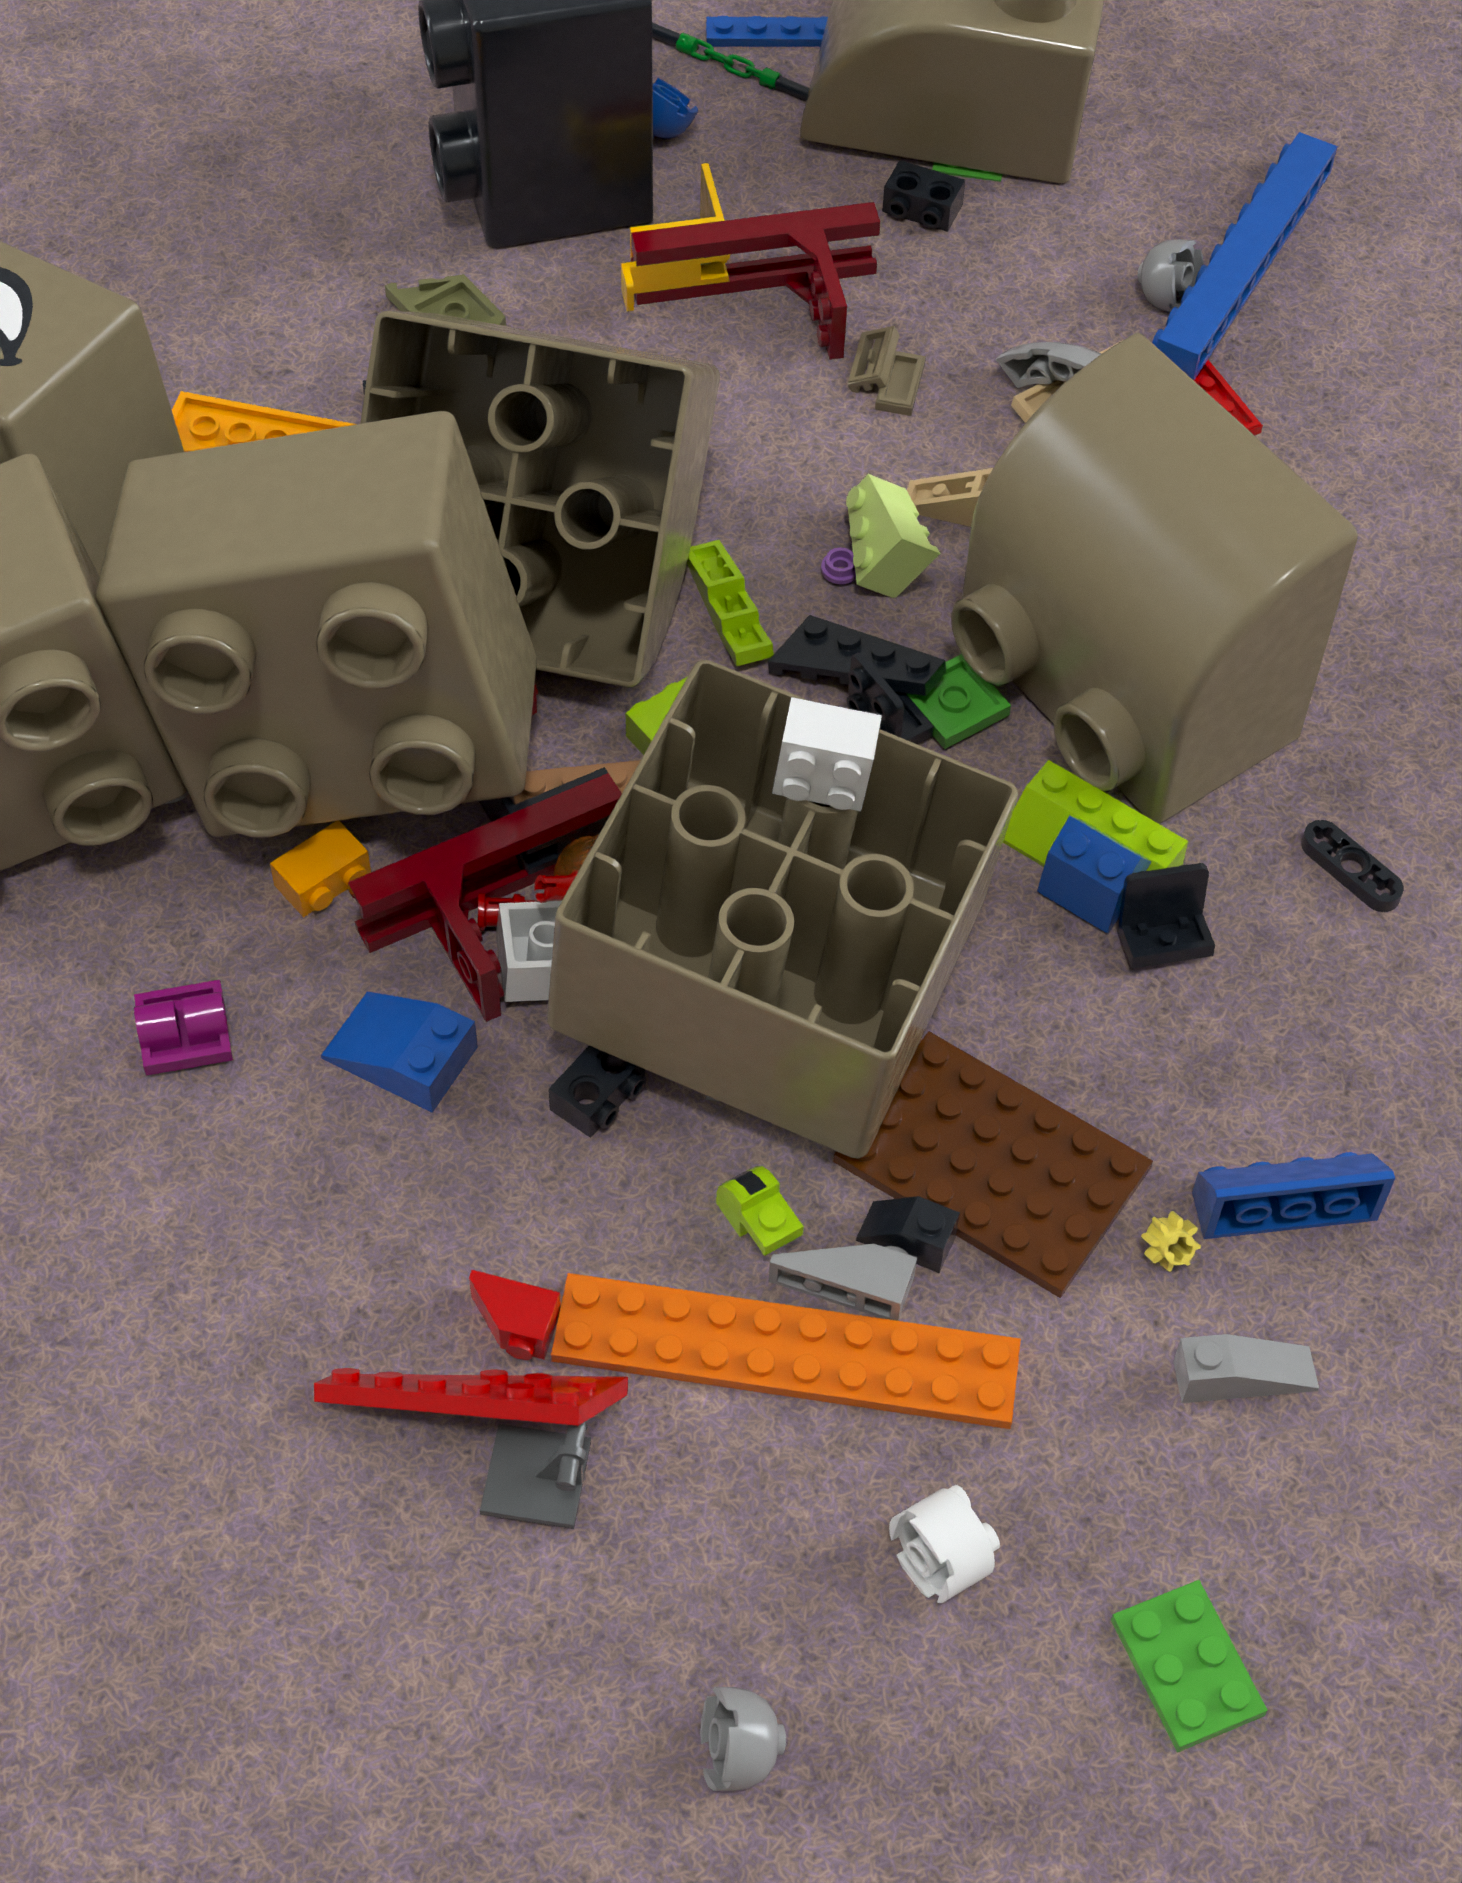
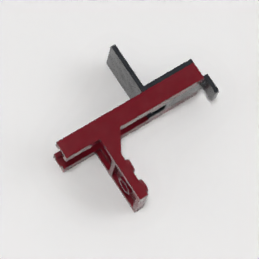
M603 767L515 805L510 797L479 801L490 819V823L349 881V893L357 901L360 914L363 917L354 921L355 927L369 953L432 928L484 1020L488 1022L501 1016L500 998L504 997V991L497 977L498 974L502 973L501 966L492 949L486 951L481 944L483 937L480 928L474 918L468 919L469 911L478 908V893H485L486 897L502 898L535 884V880L539 875L554 876L584 863L622 795L606 768Z

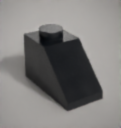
M919 1196L873 1201L856 1237V1241L883 1247H899L909 1255L917 1257V1265L940 1273L956 1238L960 1212Z

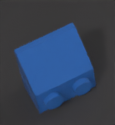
M1069 815L1048 851L1037 892L1108 934L1120 916L1125 878L1129 874L1146 871L1152 861L1082 820Z

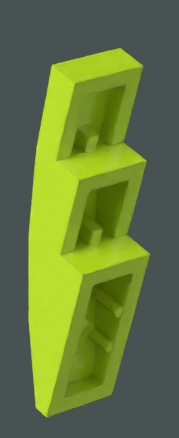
M715 540L691 546L687 561L688 568L712 622L735 665L741 666L771 658L774 655L773 643L760 625L757 607L745 591L744 576L721 541Z

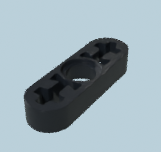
M1315 820L1306 826L1301 846L1305 854L1371 909L1378 912H1389L1399 905L1404 886L1398 876L1334 823L1327 820ZM1326 837L1329 841L1328 843L1325 841L1317 843L1314 841V838L1322 839ZM1332 852L1336 854L1335 857L1331 856ZM1354 860L1362 866L1363 870L1358 873L1348 872L1342 867L1341 862ZM1370 874L1373 875L1372 880L1368 878ZM1387 888L1391 891L1390 895L1386 892L1381 895L1376 893V889L1382 891Z

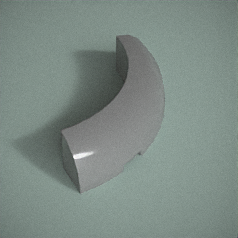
M1034 342L1010 348L1000 354L996 361L1015 386L1020 388L1032 384H1051L1054 380L1067 382L1102 353L1069 343Z

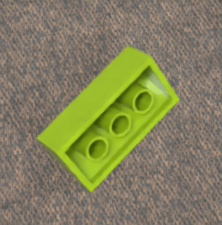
M1050 760L1045 763L1026 785L1012 812L1003 841L1004 844L1044 867L1048 851L1070 815L1082 820L1152 861L1146 871L1183 865L1188 840Z

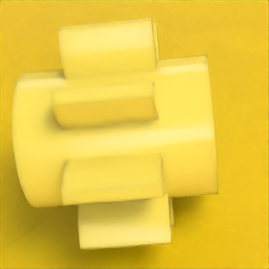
M1174 1211L1170 1212L1168 1218L1158 1219L1153 1217L1147 1233L1141 1234V1237L1151 1246L1146 1249L1145 1256L1153 1263L1159 1262L1161 1266L1170 1272L1174 1265L1185 1264L1189 1266L1195 1251L1201 1248V1245L1192 1237L1198 1228L1188 1219L1183 1221Z

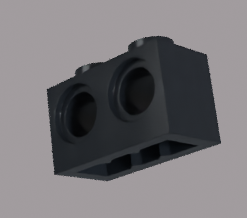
M899 160L884 186L882 212L896 218L907 219L929 228L948 232L963 206L965 179Z
M588 1046L548 1089L550 1111L591 1138L600 1127L606 1129L614 1122L619 1113L620 1105L628 1097L634 1099L639 1095L646 1084L645 1069ZM610 1070H620V1071H622L621 1073H618V1074H610V1073H607V1071H610ZM584 1099H591L595 1102L590 1104H582L579 1101Z

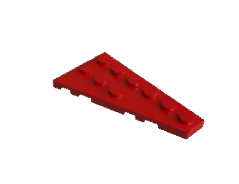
M338 1368L332 1370L330 1376L314 1383V1402L577 1426L621 1400L628 1393V1377L552 1376L545 1373H531L523 1376L508 1375V1371L498 1369L484 1370L480 1372V1375L402 1374L399 1372L360 1374L359 1369Z

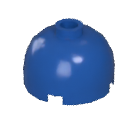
M657 78L655 83H653V139L655 136L661 139L676 138L691 125L698 113V108L694 106L690 109L687 106L690 99L660 78Z

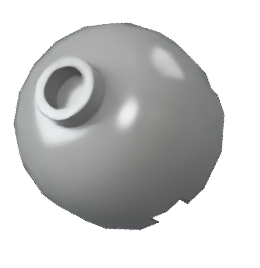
M1178 239L1163 241L1155 245L1146 255L1144 262L1140 264L1137 274L1138 282L1141 284L1147 301L1159 310L1171 312L1174 307L1179 308L1186 288L1189 285L1194 287L1197 274L1204 264L1201 249H1194L1193 247L1196 244L1194 240ZM1176 291H1178L1181 300L1176 301Z
M714 1687L712 1690L716 1696H707L701 1717V1744L709 1742V1751L713 1759V1769L703 1768L704 1778L708 1787L713 1791L749 1789L766 1779L773 1770L777 1755H783L786 1747L785 1728L783 1724L777 1723L773 1708L761 1696L748 1689Z

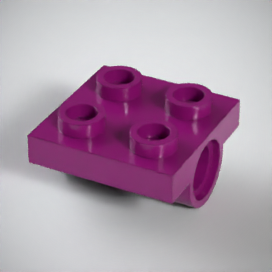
M220 979L134 994L135 1023L146 1076L233 1060Z

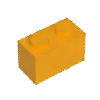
M335 821L270 863L274 886L303 918L313 911H321L328 907L336 896L349 889V881L371 873L368 850L340 821Z

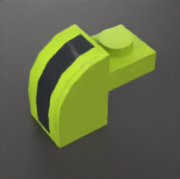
M755 1166L718 1186L716 1204L739 1237L749 1233L763 1255L766 1256L802 1236L804 1226L780 1194V1183L765 1167Z

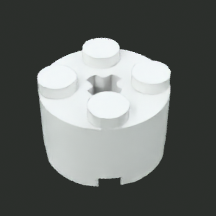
M958 1485L936 1491L894 1516L889 1524L891 1541L899 1537L903 1547V1551L897 1554L902 1568L919 1591L927 1598L937 1594L939 1596L937 1603L946 1602L987 1577L994 1570L995 1559L993 1552L1000 1548L998 1536L989 1524L981 1523L971 1508L966 1492Z

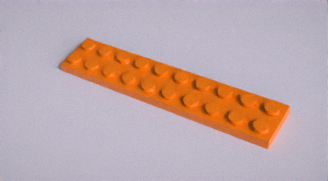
M568 1273L551 1352V1362L1011 1429L1021 1339Z

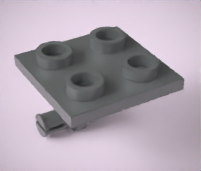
M585 1422L579 1426L568 1425L567 1433L564 1434L498 1424L480 1507V1515L574 1529L591 1446V1437H585L588 1425Z

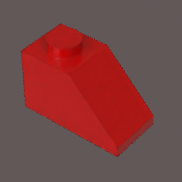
M472 1270L469 1276L471 1297L500 1348L505 1349L509 1355L520 1360H530L532 1357L545 1360L558 1323L561 1308L560 1292Z

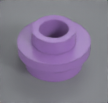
M834 548L830 550L821 563V572L824 578L835 584H847L854 581L856 573L853 564V552L847 548Z

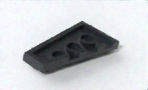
M809 615L768 660L769 673L783 675L785 670L801 672V678L817 680L819 675L839 677L840 684L849 685L848 673L851 667V656L861 652L893 691L926 696L946 673V661Z

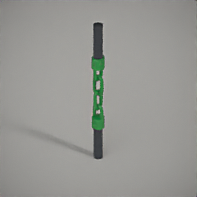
M652 22V37L675 46L676 50L702 61L716 60L723 63L725 69L730 73L742 78L758 77L759 85L767 86L769 89L774 90L777 89L803 101L807 100L809 87L782 77L779 72L773 71L768 67L764 68L763 71L756 69L754 63L746 58L735 54L725 56L714 51L713 46L684 32L679 34ZM699 45L708 48L704 50L705 56L696 53ZM733 59L748 65L745 67L747 73L730 67L734 65Z

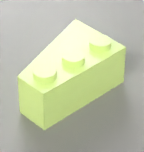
M867 474L857 486H854L849 491L846 505L849 514L850 536L854 556L853 564L855 566L857 585L888 597L896 598L940 555V552L936 546L931 545L927 537L930 533L927 527L919 524L917 520L919 512L905 488Z

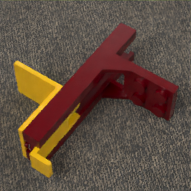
M708 163L701 164L700 219L630 227V262L621 263V291L627 312L634 311V295L637 305L786 286L809 304L811 320L818 321L819 323L817 325L819 346L826 347L829 360L844 358L847 303L839 279L873 275L877 272L876 257H872L871 245L830 250L828 242L879 236L880 219L874 202L725 221ZM797 246L806 253L725 264L730 259V254Z

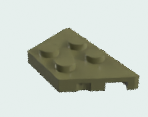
M464 274L447 276L443 279L430 278L418 280L419 287L397 289L396 283L385 285L386 297L400 311L437 313L506 326V316Z

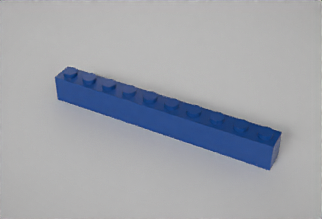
M1301 132L1296 135L1291 144L1286 143L1284 145L1278 163L1270 165L1264 184L1259 182L1253 192L1251 203L1243 205L1237 224L1231 223L1226 231L1223 244L1215 246L1209 265L1203 264L1201 266L1194 287L1189 285L1186 288L1181 300V306L1179 308L1174 307L1171 310L1166 328L1164 330L1158 329L1152 343L1191 379L1195 380L1332 171L1338 146Z

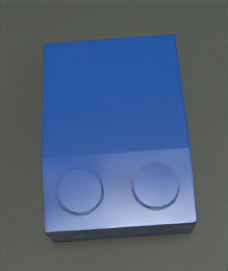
M367 991L323 1051L321 1059L433 1113L478 1048L475 1021L438 1003Z

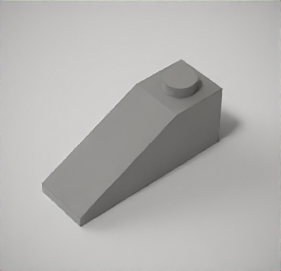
M876 1244L773 1254L769 1264L768 1282L879 1318L899 1321L914 1280L917 1257L909 1255L899 1247H883Z
M1230 1334L1187 1337L1180 1339L1173 1360L1182 1403L1314 1392L1319 1390L1310 1346Z

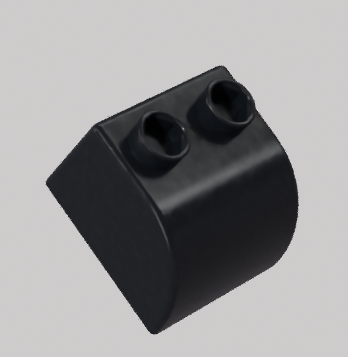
M419 0L420 34L430 80L437 89L453 87L454 112L432 115L428 122L430 149L438 188L445 202L473 198L486 243L490 247L502 248L646 224L653 221L652 0Z

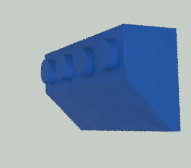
M1346 1152L1334 1158L1314 1160L1311 1157H1301L1288 1163L1270 1164L1269 1162H1256L1248 1167L1227 1169L1223 1166L1211 1167L1204 1172H1198L1192 1195L1203 1239L1377 1221L1395 1181L1394 1171L1373 1153L1357 1155L1353 1152Z

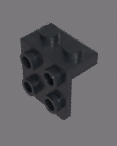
M861 652L851 656V667L848 673L850 680L849 696L847 697L849 709L882 715L880 730L915 744H919L933 736L934 726L906 693L893 691Z
M1197 863L1151 871H1140L1129 874L1125 878L1118 934L1132 969L1214 955L1215 943L1203 916L1209 878L1206 864Z

